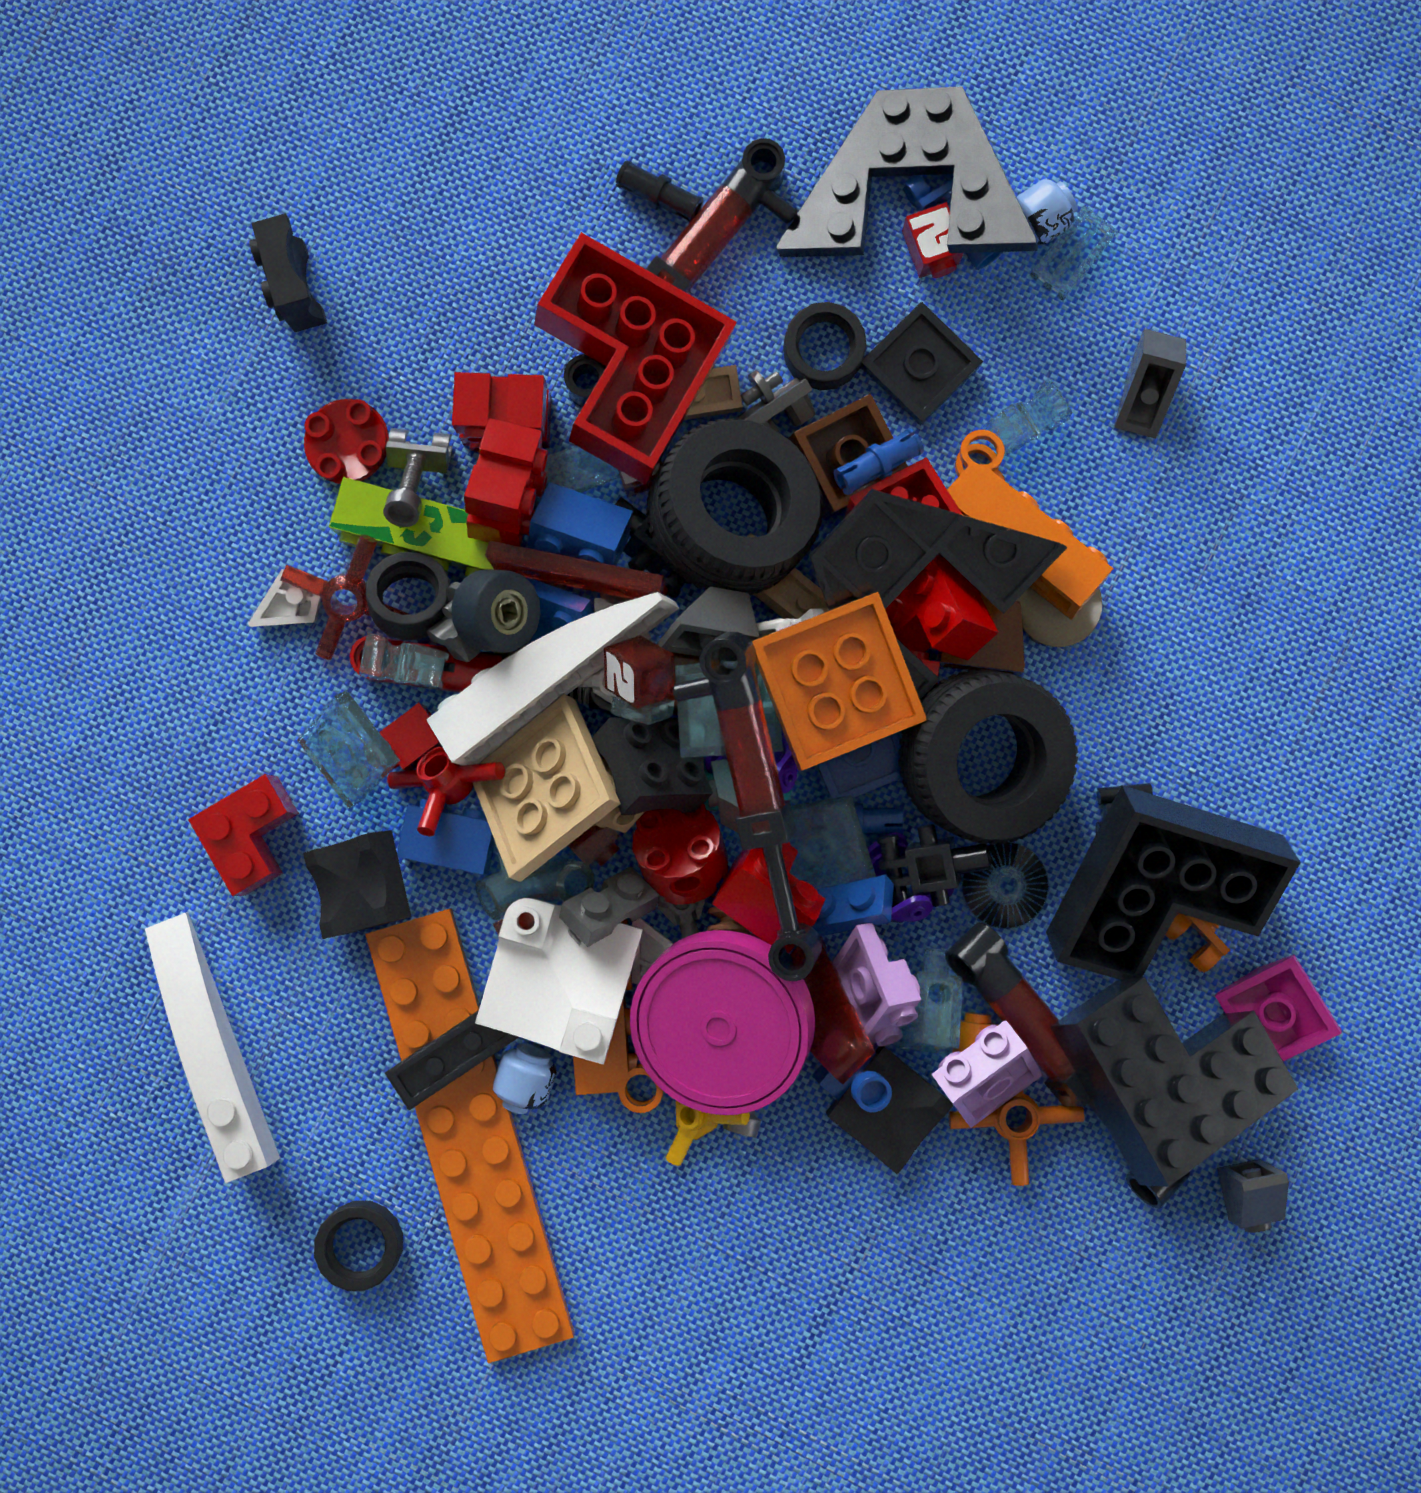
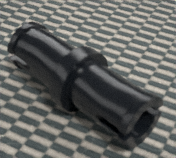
M628 160L623 163L617 174L616 187L623 188L647 200L648 206L655 210L661 207L686 219L689 223L695 222L704 202L703 197L672 184L670 177L664 174L658 177L632 164Z

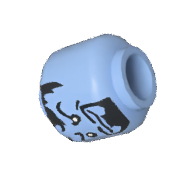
M1043 179L1016 197L1036 237L1037 245L1042 246L1073 226L1074 213L1078 211V207L1071 191L1063 182L1055 183L1050 179Z
M519 1044L516 1049H510L502 1055L493 1081V1091L503 1100L502 1105L505 1109L518 1114H526L528 1109H539L547 1103L557 1070L555 1064L550 1060L551 1055L546 1050L531 1044Z

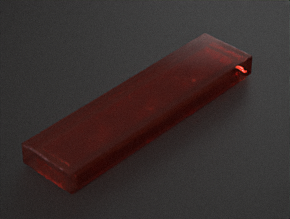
M490 540L485 553L494 570L512 571L526 578L629 599H636L656 592L667 596L668 592L663 575Z

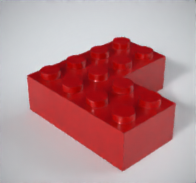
M582 232L538 302L534 325L606 366V369L573 423L569 442L647 485L727 345L737 322Z

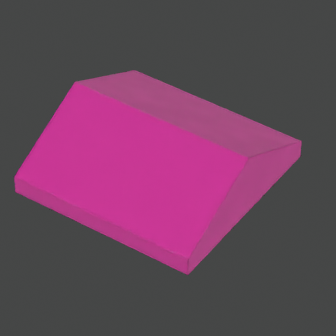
M1294 954L1254 969L1215 994L1225 1013L1255 1011L1282 1061L1342 1034L1341 1028Z

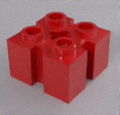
M454 372L452 426L456 433L459 434V438L464 446H469L471 451L479 452L488 419L492 418L542 431V448L550 449L552 397L549 389H547L544 375L508 374V377L491 376L490 373Z
M492 418L488 419L479 447V457L476 465L474 464L464 494L465 513H468L466 524L469 538L519 550L523 536H529L530 521L535 512L533 507L536 496L542 498L548 481V472L545 471L548 450L542 449V431Z

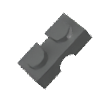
M630 866L604 880L600 892H595L592 888H589L563 902L559 918L570 928L568 934L579 946L582 941L589 947L611 935L615 927L624 919L629 918L631 922H634L655 910L660 895Z

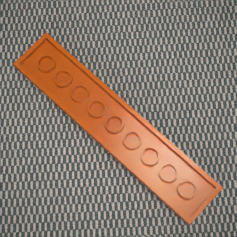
M452 908L365 934L401 1061L479 1010L480 1003ZM494 1054L415 1106L488 1364L574 1338L575 1335L511 1111L503 1107V1100L493 1091V1081L498 1069Z

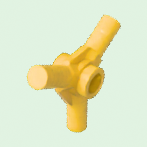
M676 1101V1126L678 1127V1132L665 1157L666 1160L673 1165L681 1166L694 1139L698 1140L717 1128L718 1124L747 1125L750 1113L716 1115L692 1109Z

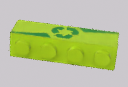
M343 477L329 528L337 535H340V543L359 549H364L366 543L382 547L381 554L386 556L401 552H417L433 558L443 566L445 572H448L449 566L466 570L465 577L480 570H506L512 548L469 538L466 524L468 513H465L464 509L420 498L422 508L418 522L410 527H399L390 523L383 513L387 496L393 490Z

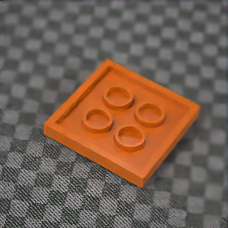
M878 592L752 641L756 649L757 666L798 771H803L927 720Z

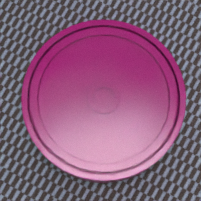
M712 930L695 933L675 942L667 948L651 965L639 982L633 996L630 1011V1031L635 1052L643 1068L656 1085L681 1104L701 1112L716 1115L749 1113L765 1107L778 1099L789 1089L800 1073L814 1039L815 1014L813 1002L803 979L786 981L772 971L768 960L771 945L765 941L745 933L730 930Z

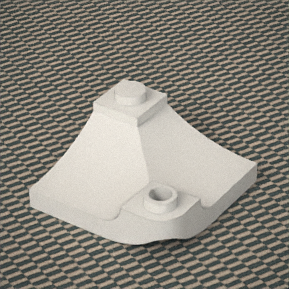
M523 898L513 902L508 907L503 919L496 953L475 1023L548 1046L564 1054L604 1064L643 929L620 922L611 935L589 947L582 941L579 946L568 934L570 928L559 918L561 905L534 898ZM524 912L531 913L535 919L534 926L529 930L523 929L519 925V917Z

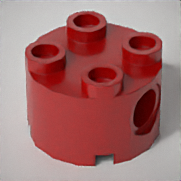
M704 804L694 813H681L674 809L650 810L644 812L636 821L637 828L633 834V853L644 880L661 897H664L666 902L675 905L693 904L709 897L717 890L716 884L721 880L722 876L724 880L728 872V853L719 825L714 815L706 810Z

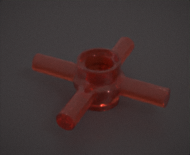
M368 535L360 536L347 572L336 575L329 581L289 565L285 566L280 581L322 597V603L329 618L315 654L323 659H332L346 622L356 620L364 614L371 617L366 599V583L363 578L378 541ZM341 589L349 590L355 595L357 603L352 606L343 605L337 600L335 592ZM385 604L386 608L389 609L391 612L398 613L401 615H411L407 612H404L402 610Z

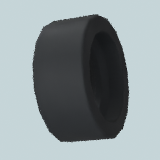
M832 302L813 303L800 310L788 324L783 345L785 364L794 378H798L800 381L806 379L813 389L820 391L837 389L851 381L861 367L867 346L865 329L858 317L845 306ZM828 322L838 325L849 338L850 352L848 358L841 366L834 370L820 371L813 369L805 363L800 354L799 342L801 335L808 327L815 323Z
M401 552L382 559L371 570L366 582L368 609L375 625L388 636L400 640H420L427 637L426 631L445 616L442 609L449 604L448 597L446 596V589L450 586L449 577L443 566L430 556L417 552ZM418 578L427 581L433 586L435 600L432 605L422 612L401 615L391 612L386 608L383 602V593L392 583L398 580Z
M352 1201L338 1207L321 1224L314 1240V1258L320 1273L332 1285L346 1291H365L379 1285L397 1266L403 1252V1232L397 1218L385 1206L373 1201ZM353 1219H365L374 1223L381 1230L385 1240V1252L381 1261L374 1268L367 1271H352L345 1268L337 1260L333 1251V1239L337 1230L344 1223Z

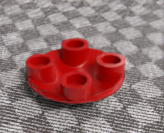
M360 399L336 400L326 404L306 418L304 424L306 430L304 436L305 454L311 467L324 479L337 484H341L343 477L363 481L372 476L383 464L387 455L388 429L382 416L365 401Z

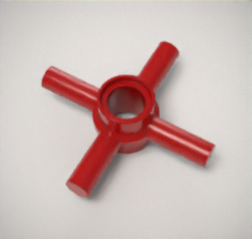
M436 747L422 756L416 770L390 772L387 777V783L391 789L424 787L429 793L417 831L424 836L430 837L435 834L445 804H456L465 799L473 788L472 782L503 779L505 768L501 762L464 766L451 762L443 747Z

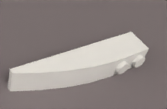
M656 592L610 606L570 622L529 643L494 667L477 673L472 678L471 685L461 693L444 699L438 705V711L426 720L452 763L463 766L478 764L563 694L568 695L607 664L606 652L617 657L678 610L679 607L672 599Z
M183 913L145 928L156 977L177 1050L225 1184L270 1166L279 1160L280 1156L189 913Z

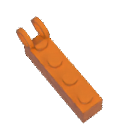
M976 430L969 433L964 438L955 461V472L958 478L947 489L965 516L1060 542L1067 547L1030 587L1072 620L1104 584L1114 568L1108 564L1107 558L1102 552L1092 546L1086 547L1075 538L1067 524L1059 519L1050 518L1040 510L1038 503L1031 495L1023 491L1018 492L1005 482L1003 474L998 470L1005 454L1004 444L999 436L988 430ZM978 439L987 440L994 445L997 455L986 445L970 443ZM980 453L986 456L990 463L978 464L969 457V454Z
M624 919L621 923L628 924V920ZM632 971L626 991L633 990ZM624 995L604 1064L573 1056L576 1095L618 1092L622 1104L627 1109L636 1113H646L653 1110L660 1103L663 1090L656 1085L655 1095L645 1101L636 1100L628 1092L627 1082L630 1078L636 1075L650 1076L642 1064H638L636 1052L629 1053L628 1035H631V1008H626Z

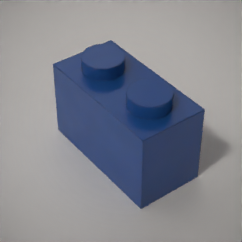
M549 482L530 521L528 548L537 551L545 557L558 558L578 565L588 572H598L612 577L629 539L633 511Z
M421 799L419 807L407 805L397 850L398 858L482 875L489 874L495 840L484 811L464 807L463 815L461 816L446 813L447 804H445L435 834L429 837L417 831L427 800Z

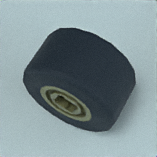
M489 569L475 571L463 579L456 589L451 606L454 627L458 636L467 645L484 651L500 653L517 651L529 643L537 631L541 616L540 600L534 586L525 576L506 570Z

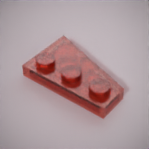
M820 936L822 951L812 971L803 979L810 992L815 1014L814 1039L810 1052L840 1083L844 1084L875 1051L854 1006L850 1003L844 990L837 968L833 965L827 953L825 942L822 936ZM799 946L790 954L791 957L796 959L806 958L804 951Z

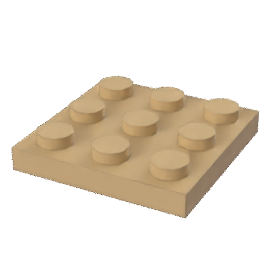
M565 694L480 762H501L505 768L503 779L472 782L509 878L519 882L527 878L621 804L576 700Z

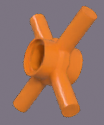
M1022 1090L972 1128L995 1127L1002 1137L1009 1140L1011 1184L1024 1186L1029 1185L1027 1139L1036 1133L1040 1124L1084 1122V1108L1063 1105L1038 1106ZM1014 1106H1024L1026 1110L1025 1122L1016 1128L1008 1127L1006 1124V1114L1009 1109ZM949 1111L950 1129L971 1128L959 1111Z

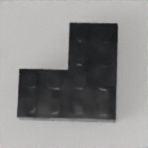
M1121 785L1046 934L1057 962L1119 980L1141 978L1177 913L1259 936L1301 862L1282 834Z
M1145 977L1115 981L1050 1026L1139 1185L1170 1187L1298 1090L1296 1083L1255 1011L1224 1013L1182 1043Z

